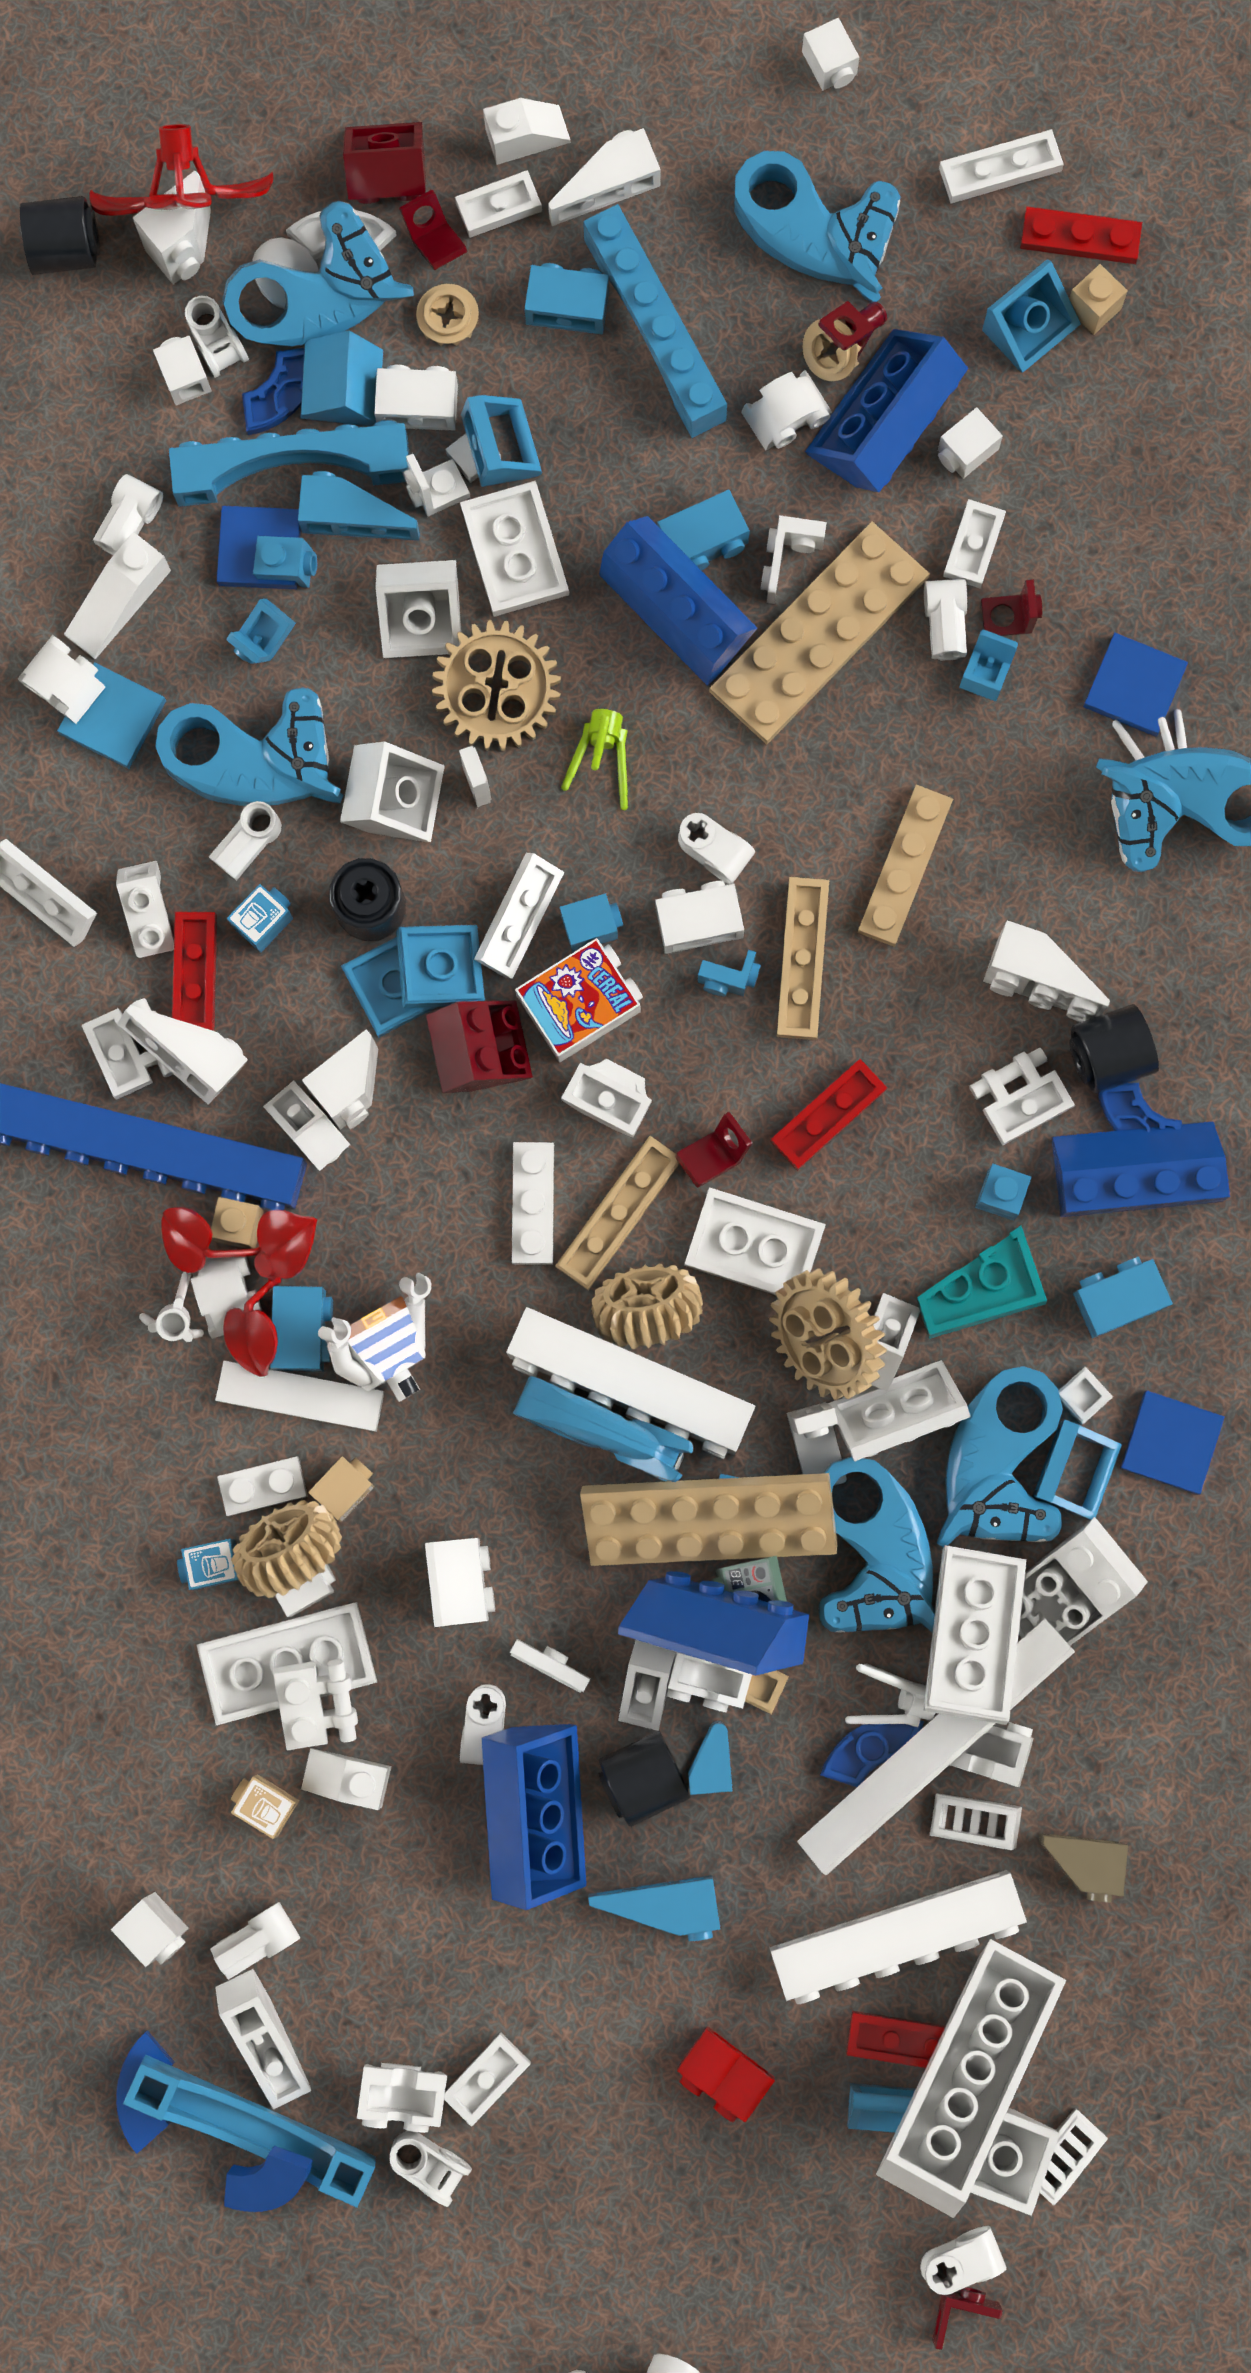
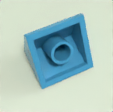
M1045 260L987 309L982 331L1012 364L1023 373L1081 325L1052 261Z
M350 330L310 339L305 342L301 419L374 426L377 423L374 414L377 368H382L383 349Z

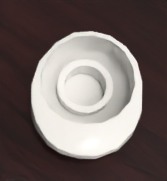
M282 237L270 239L263 243L256 250L252 261L260 259L301 271H319L317 263L306 248L294 240ZM266 277L256 278L255 281L261 293L272 304L284 309L286 298L282 286L275 280Z

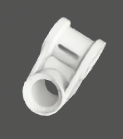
M198 296L188 302L185 308L187 323L214 378L220 376V371L240 360L244 363L249 360L237 334L229 326L214 299L208 296ZM211 314L214 316L212 322L207 325L196 324L197 319L201 315Z
M702 813L688 815L680 825L678 842L681 849L727 884L734 883L755 854L754 848L748 842L726 830ZM698 828H702L704 830V840L697 838L695 842L689 839L690 830L695 832Z
M481 1685L475 1688L468 1697L465 1726H463L460 1763L483 1765L481 1738L505 1730L506 1700L502 1690L495 1685ZM484 1694H489L490 1701L497 1703V1708H492L489 1715L482 1714V1707L475 1705V1701H480Z
M405 2131L399 2134L394 2139L391 2147L390 2164L392 2169L398 2175L417 2186L432 2200L443 2206L448 2207L451 2204L452 2198L450 2196L463 2175H469L472 2170L470 2165L451 2151L439 2147L417 2132ZM408 2144L416 2146L421 2153L420 2159L414 2163L403 2162L398 2156V2150L402 2146ZM447 2171H449L444 2181L440 2184Z
M990 2226L975 2228L963 2233L957 2239L929 2250L923 2256L920 2265L921 2274L930 2288L937 2294L942 2295L952 2294L972 2284L992 2279L1003 2273L1007 2268ZM944 2262L948 2268L946 2270L948 2277L940 2280L936 2274L938 2272L936 2265Z

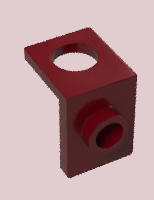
M433 190L422 194L399 208L414 246L433 270L467 253L465 244L447 223L436 193ZM420 207H432V216L426 223H414V214Z
M1034 579L1025 580L1020 595L981 599L984 630L1000 636L1032 633L1037 619L1042 618V599L1040 594H1035ZM1004 605L1013 611L1014 620L1009 626L999 627L993 623L991 612L995 607Z
M727 1112L723 1115L714 1132L678 1151L675 1158L695 1186L699 1188L739 1165L751 1147L752 1142L732 1114ZM728 1128L732 1130L735 1136L737 1137L739 1146L734 1144V1142L731 1140L728 1133Z
M965 2287L960 2292L941 2295L932 2338L935 2349L942 2350L951 2307L1001 2319L1003 2310L1000 2303L985 2299V2292L971 2287Z

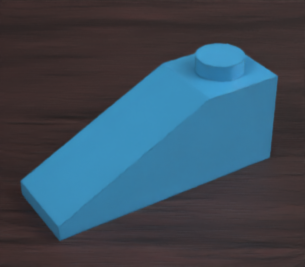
M317 471L312 475H302L298 522L302 533L419 540L420 531L416 519L344 478L336 477L335 474L326 471Z
M712 1875L590 1893L588 1896L589 1906L678 1936L687 1935L688 1941L713 1938L712 1931L720 1930Z

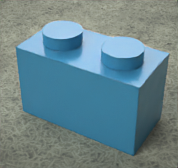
M545 263L541 266L531 265L524 309L526 325L603 334L609 297V275L602 274L600 271L592 268H583L580 271L563 269L560 265Z
M726 490L657 522V526L701 571L709 566V561L723 555L727 559L738 555L745 549L744 545L749 543L750 530L730 490Z
M1138 1256L1117 1265L1118 1274L1105 1279L1102 1272L1079 1281L1082 1289L1073 1293V1296L1092 1339L1173 1304L1153 1259L1142 1263Z
M273 1286L272 1322L277 1331L278 1346L271 1369L276 1371L324 1372V1362H331L328 1344L318 1336V1331L322 1326H325V1321H331L333 1318V1298L326 1297V1290L323 1287Z

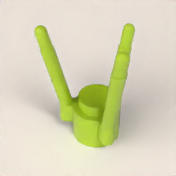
M595 709L592 711L590 723L584 724L581 740L566 772L561 789L563 791L569 789L589 741L591 745L595 746L591 769L594 771L599 768L603 749H612L614 743H616L620 808L625 811L628 809L625 748L628 731L621 728L623 716L620 713L608 709Z

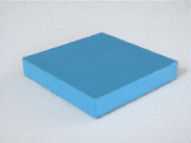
M94 662L93 665L98 669L94 677L105 686V689L77 724L65 716L57 732L59 735L130 769L160 714L166 699Z
M477 925L398 927L396 936L403 1008L446 1007L461 1001H485L481 963L474 960L480 948Z
M397 937L341 965L378 1038L437 1008H403Z

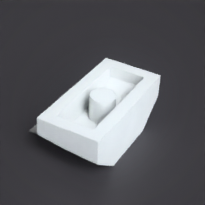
M608 1059L591 1066L580 1063L561 1097L563 1102L575 1110L630 1137H634L652 1102L646 1095L645 1078Z

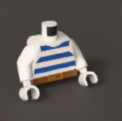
M417 1273L415 1287L413 1280L407 1277L400 1280V1290L408 1295L405 1300L400 1296L351 1325L345 1320L333 1317L331 1319L334 1325L333 1330L325 1326L319 1329L318 1336L328 1344V1351L336 1374L357 1386H362L368 1392L387 1382L399 1402L420 1390L408 1369L425 1358L424 1298L431 1290V1281L427 1276Z

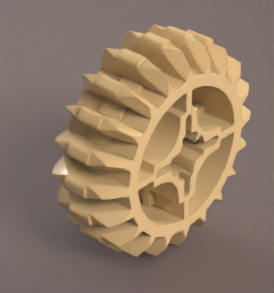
M645 1264L639 1269L630 1268L629 1272L616 1273L615 1279L603 1281V1286L595 1290L591 1309L599 1335L604 1336L605 1340L609 1343L615 1342L618 1347L630 1345L632 1349H636L638 1346L645 1345L650 1348L651 1345L658 1343L665 1345L667 1340L680 1339V1333L692 1331V1325L700 1322L699 1315L702 1314L703 1301L699 1285L696 1283L695 1277L689 1275L688 1270H678L675 1265L664 1268L662 1264H658L655 1267H647Z
M305 1500L299 1501L296 1505L290 1502L280 1510L274 1508L273 1513L266 1517L262 1516V1519L257 1524L250 1525V1531L239 1537L240 1543L233 1548L234 1555L231 1561L237 1573L236 1576L241 1584L247 1587L249 1592H253L257 1597L265 1595L267 1598H272L277 1593L284 1596L289 1590L294 1588L299 1590L302 1584L307 1581L312 1582V1578L318 1573L325 1572V1565L335 1560L334 1554L341 1548L339 1542L342 1536L336 1520L331 1512L326 1510L324 1505L320 1506L316 1501L307 1503Z

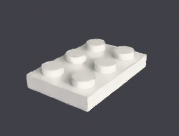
M536 481L460 502L494 617L569 595L568 585Z
M709 1187L684 1266L776 1295L775 1292L783 1288V1283L806 1270L811 1272L826 1224Z
M942 1360L895 1377L888 1392L872 1386L850 1399L843 1397L828 1403L835 1409L838 1421L836 1426L854 1461L874 1456L883 1450L904 1442L913 1441L922 1435L943 1427H950L956 1422L970 1417L967 1404Z

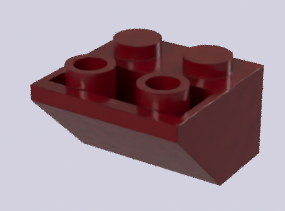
M516 1000L461 1001L426 1015L442 1093L472 1092L533 1078Z

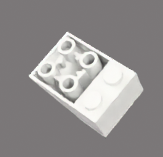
M1008 920L1006 921L998 937L983 982L991 984L990 989L992 991L1010 997L1013 996L1014 992L1029 997L1028 1002L1038 1008L1051 1010L1052 1006L1067 1010L1066 1015L1079 1022L1103 1014L1110 1000L1046 933Z
M1095 1517L1025 1572L1019 1635L1022 1639L1040 1622L1046 1619L1071 1646L1134 1599L1148 1582Z

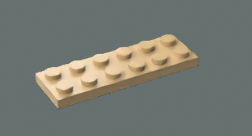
M871 522L709 688V692L767 745L929 578L930 573L874 522Z
M829 1473L582 1486L580 1493L591 1566L837 1554L838 1545Z

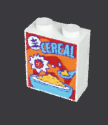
M597 938L515 989L517 998L559 1063L641 1012L638 1001L643 996L631 978L623 979L617 969L621 965L618 956L609 944L603 947Z

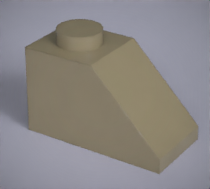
M1039 1833L1041 1845L1074 1886L1081 1892H1087V1900L1112 1902V1895L1124 1896L1128 1853L1127 1844L1116 1841Z

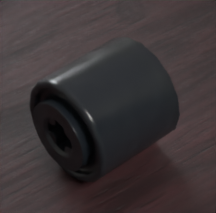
M77 196L20 204V226L23 246L32 275L96 267L97 256L100 255L98 228L93 208L89 207L85 197Z
M358 858L345 863L335 873L329 886V901L340 926L350 936L362 941H379L391 936L400 927L406 914V899L396 873L386 863L373 858ZM369 885H372V893L375 899L373 901L365 899L362 903H359L356 889L358 887L366 889Z
M1134 1004L1077 1023L1070 1030L1071 1039L1069 1040V1046L1075 1067L1083 1083L1088 1085L1095 1094L1144 1078L1159 1071L1158 1055L1153 1037L1143 1014Z
M660 1730L599 1759L602 1772L598 1774L618 1818L623 1817L629 1827L691 1798Z

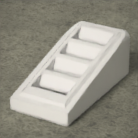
M937 1793L935 1795L930 1836L1014 1850L1017 1846L1022 1807ZM948 1805L956 1806L953 1830L945 1829ZM965 1808L972 1809L969 1832L962 1831ZM982 1811L989 1812L986 1835L979 1834ZM999 1814L1006 1815L1004 1837L996 1836Z
M1076 2108L1056 2129L1060 2132L1054 2153L1069 2168L1063 2172L1050 2161L1048 2171L1058 2180L1052 2186L1044 2179L1040 2193L1052 2205H1055L1067 2192L1108 2139ZM1075 2125L1092 2140L1087 2147L1070 2132ZM1064 2139L1081 2153L1076 2160L1060 2146Z

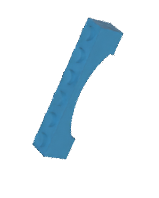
M617 204L584 220V241L601 272L609 275V281L637 325L674 402V407L691 438L725 422L727 418V402L620 206Z
M383 420L375 423L374 426L360 428L356 425L346 424L336 427L333 431L319 432L316 429H302L296 432V435L280 436L276 433H264L259 435L257 439L250 440L226 437L220 439L218 443L204 445L200 442L189 441L181 443L179 447L169 448L173 495L179 507L217 503V494L236 481L265 469L290 464L318 463L349 468L371 477L373 485L406 482L403 472L408 470L406 456L409 455L405 423H397L393 420Z
M145 2055L123 2102L124 2105L160 2121L166 2120L195 2129L231 2143L264 2159L267 2158L274 2146L313 2159L306 2181L319 2188L318 2191L354 2207H358L375 2169L376 2156L148 2055Z

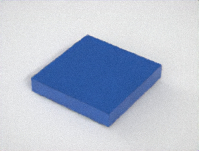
M222 506L217 569L218 586L297 590L296 581L257 579L253 575L257 536L300 538L299 509Z
M1114 632L1083 707L1157 737L1160 731L1158 719L1166 717L1188 662Z
M1147 1390L1144 1391L1120 1469L1200 1495L1225 1416Z

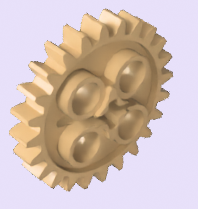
M488 620L486 632L482 633L476 624H472V637L468 638L459 631L457 633L460 643L458 647L448 642L445 644L447 652L451 655L450 658L439 656L437 658V663L445 670L433 672L432 675L434 680L443 683L442 686L432 689L433 696L444 697V700L436 705L437 712L449 711V714L443 721L444 725L448 726L456 722L458 726L455 731V737L457 738L468 732L470 734L469 746H473L478 738L484 739L485 751L489 750L492 741H498L501 751H505L506 741L512 739L519 748L521 747L522 734H525L531 740L536 739L533 729L534 725L543 729L547 728L548 724L542 717L543 713L547 715H555L556 709L548 703V700L560 699L561 693L550 689V686L561 682V676L549 675V672L557 667V661L544 660L550 648L544 646L536 649L535 645L538 635L534 634L529 639H524V626L522 625L513 634L509 632L508 621H504L500 631H495L492 621ZM503 651L505 653L501 682L503 686L508 688L500 689L496 717L493 721H490L488 719V711L491 700V687L486 685V683H493L497 654ZM476 654L486 655L491 661L490 668L484 672L473 671L468 664L471 657ZM518 660L526 662L530 667L529 675L523 679L512 677L508 671V667L512 662ZM470 693L480 694L485 700V705L477 712L468 711L462 704L464 697ZM508 700H518L523 704L524 713L520 717L509 718L503 713L502 705Z
M816 1269L811 1273L806 1270L784 1282V1287L775 1292L778 1300L771 1303V1307L777 1314L771 1316L769 1321L778 1326V1330L771 1333V1336L781 1340L782 1345L776 1351L787 1354L788 1359L784 1364L785 1367L794 1365L797 1369L795 1379L799 1380L805 1377L809 1391L818 1386L820 1397H825L831 1393L834 1400H838L843 1396L846 1399H850L872 1386L871 1383L880 1377L877 1371L885 1366V1363L879 1356L887 1352L885 1347L877 1343V1340L884 1337L885 1333L875 1330L873 1325L880 1318L879 1316H869L867 1312L871 1302L861 1303L858 1300L861 1290L857 1288L850 1292L848 1290V1279L843 1278L836 1282V1276L833 1271L823 1275L821 1269ZM843 1326L850 1327V1329H847L840 1334L833 1333L823 1337L822 1339L816 1342H805V1340H808L815 1335L819 1337Z

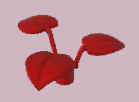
M172 124L159 127L161 148L156 149L157 161L149 197H108L90 190L89 198L93 210L105 216L135 214L146 207L157 210H174L180 207L184 209H199L212 204L211 195H217L218 198L246 199L262 196L269 191L274 177L273 172L265 177L245 183L212 185L199 158L198 147L192 146L191 126ZM192 160L201 177L205 193L184 194L182 170L189 169L190 161ZM164 162H166L168 170L175 171L176 194L157 195Z
M184 1207L166 1209L161 1220L163 1243L168 1258L181 1271L194 1273L201 1270L205 1265L206 1257L255 1256V1269L259 1275L268 1278V1282L246 1301L244 1310L233 1308L226 1313L223 1334L228 1350L244 1369L259 1377L267 1376L268 1369L277 1352V1331L271 1319L264 1312L253 1310V1307L273 1286L281 1283V1278H293L303 1270L313 1245L317 1219L297 1215L286 1210H271L264 1213L258 1222L257 1240L259 1247L252 1249L212 1250L208 1248L212 1241V1230L201 1215Z

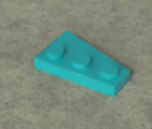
M1021 1225L1010 1232L1009 1236L993 1247L990 1246L980 1253L976 1259L960 1270L954 1271L917 1297V1304L929 1339L1042 1306L1047 1302Z

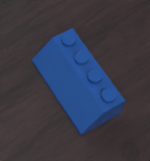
M893 329L831 414L828 421H826L805 450L806 454L853 486L880 492L891 480L892 474L905 456L912 451L915 442L928 424L935 419L938 410L948 396L957 388L959 381L969 368L944 337Z
M648 516L626 522L604 550L599 576L707 686L716 679L756 631L757 627Z
M1214 1122L1182 1124L1181 1129L1176 1130L1174 1127L1165 1126L1166 1129L1159 1130V1127H1150L1151 1132H1147L1146 1128L1052 1137L1060 1216L1071 1217L1218 1203L1228 1199L1230 1191L1226 1158Z
M669 1571L666 1572V1577L648 1580L619 1625V1635L756 1676L803 1664L809 1614L793 1610L794 1605L790 1602L780 1600L761 1601L758 1600L759 1595L754 1592L739 1590L733 1593L724 1590L725 1585L714 1581H701L698 1583L691 1581V1575L687 1573Z
M558 1724L511 1727L482 1737L492 1900L528 1910L586 1887L577 1725Z

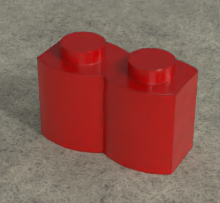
M706 2026L677 2067V2072L682 2075L679 2082L698 2097H700L702 2092L712 2097L716 2101L713 2108L732 2123H734L736 2118L746 2123L775 2082V2077L708 2026Z

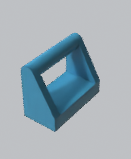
M488 395L467 397L461 412V418L481 487L541 475V466L522 400ZM510 415L523 463L501 461L489 417Z
M1068 1420L1060 1421L1032 1497L1035 1500L1047 1502L1061 1510L1088 1520L1096 1518L1122 1444ZM1076 1437L1104 1447L1082 1507L1055 1495Z
M721 1721L711 1723L688 1772L690 1795L732 1792L728 1731L725 1724Z
M850 2083L848 2129L896 2132L916 2089Z

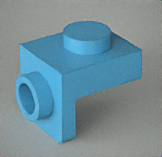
M257 536L253 575L257 579L296 581L300 587L309 588L310 578L317 571V555L304 538Z
M260 599L241 629L236 632H230L226 640L235 647V654L248 663L271 661L296 622L268 599Z
M981 630L959 688L997 701L1018 643L987 630Z
M748 949L742 971L703 960L698 973L697 983L704 984L703 990L717 996L725 997L727 992L744 996L747 986L755 987L761 965L754 963L756 952Z

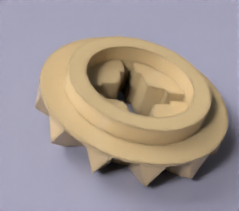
M441 284L431 288L422 296L417 306L416 317L418 326L426 339L430 338L440 346L451 343L457 346L466 337L471 338L472 332L478 324L479 310L475 298L465 288L455 284ZM452 302L454 316L459 318L451 319L449 325H446V328H444L442 317L438 313H445Z
M818 319L808 327L804 335L802 346L804 359L809 369L819 378L826 381H839L850 376L852 370L859 364L857 357L862 347L857 345V343L845 351L839 347L836 350V354L824 357L823 354L827 352L830 343L834 341L818 326L820 321ZM845 320L834 321L835 328L841 334H854V330L849 329Z

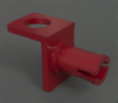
M847 301L821 318L818 326L834 341L832 343L837 348L840 347L845 351L856 343L862 348L858 352V359L873 331L883 326L887 321V313L878 302H871L867 307L858 311ZM845 320L849 329L854 330V334H841L835 328L834 321Z

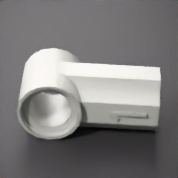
M125 474L113 491L111 498L112 507L93 538L94 543L104 551L114 555L133 532L138 535L144 523L148 524L154 519L161 507L163 492Z
M965 579L925 581L924 606L925 615L929 617L932 659L943 661L966 657L964 615L967 614V586Z
M256 801L248 804L243 809L240 820L211 853L209 858L237 881L264 847L278 838L282 827L280 818L271 806L264 802ZM262 814L270 816L268 828L260 832L252 830V822L257 816Z
M280 1902L249 1920V1925L236 1933H232L210 1948L217 1966L228 1980L266 1956L270 1958L300 1939Z

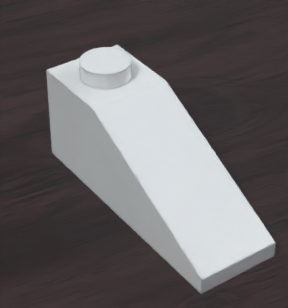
M644 128L634 132L632 130L620 132L612 140L607 141L548 203L549 220L552 226L660 186L661 169Z
M133 532L108 561L64 635L92 658L96 659L171 571L164 555Z
M130 1005L117 1023L208 1105L239 1073L248 1060L237 1043L229 1038H223L218 1032Z
M254 1969L216 1986L219 2016L272 2108L276 2109L310 2092L309 2082L280 2018Z

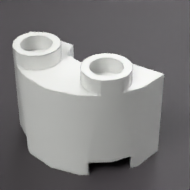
M806 370L798 378L794 376L793 372L776 378L759 390L763 398L753 404L746 403L742 409L743 416L765 451L773 446H776L778 449L785 447L796 438L795 430L805 425H808L810 429L818 428L828 421L830 413H832Z
M52 635L18 677V680L77 724L105 689V686L94 677L98 672L94 665L81 655L76 660L68 656L71 649Z
M206 1257L204 1267L192 1273L193 1278H191L194 1294L201 1315H205L208 1333L212 1339L224 1335L223 1325L226 1313L233 1308L244 1310L246 1301L256 1293V1290L248 1292L244 1276L251 1274L247 1257ZM260 1300L254 1305L253 1310L262 1311Z
M675 1652L666 1696L684 1702H689L691 1695L705 1698L703 1702L704 1707L727 1713L728 1705L743 1709L752 1675Z
M1009 1722L1007 1730L992 1726L956 1758L950 1766L1020 1787L1034 1739L1031 1738L1033 1729Z
M381 2063V2067H374L365 2064L357 2119H362V2125L372 2128H387L388 2120L403 2121V2129L413 2132H428L429 2126L440 2127L447 2075L439 2071L435 2073L422 2072L421 2067Z

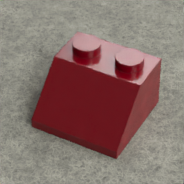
M422 122L345 127L343 159L348 200H357L362 204L375 203L380 198L396 197L400 201H411L419 197V195L426 193Z

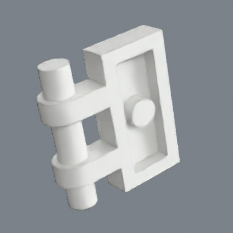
M145 998L131 1004L132 1006L151 1011ZM118 1008L82 1024L86 1037L116 1100L152 1084L153 1081L147 1068L158 1064L163 1077L173 1075L169 1069L148 1051L142 1054L139 1053L133 1037L117 1024L122 1016Z
M1040 1047L1028 1054L1022 1052L1014 1056V1062L997 1071L991 1069L981 1074V1080L969 1085L976 1100L988 1093L994 1097L996 1102L984 1108L983 1112L1002 1146L1075 1106L1055 1070L1043 1077H1040L1036 1067L1047 1062V1057ZM1022 1076L1028 1085L1009 1095L1004 1085Z
M335 1659L327 1663L329 1675L317 1676L315 1661L274 1668L273 1675L287 1750L328 1744L327 1728L332 1727L339 1730L341 1742H351L357 1738L355 1725L358 1723L357 1712L355 1708L351 1707L349 1691L352 1689L350 1674L345 1672L343 1660ZM329 1693L333 1695L335 1709L323 1711L321 1694Z

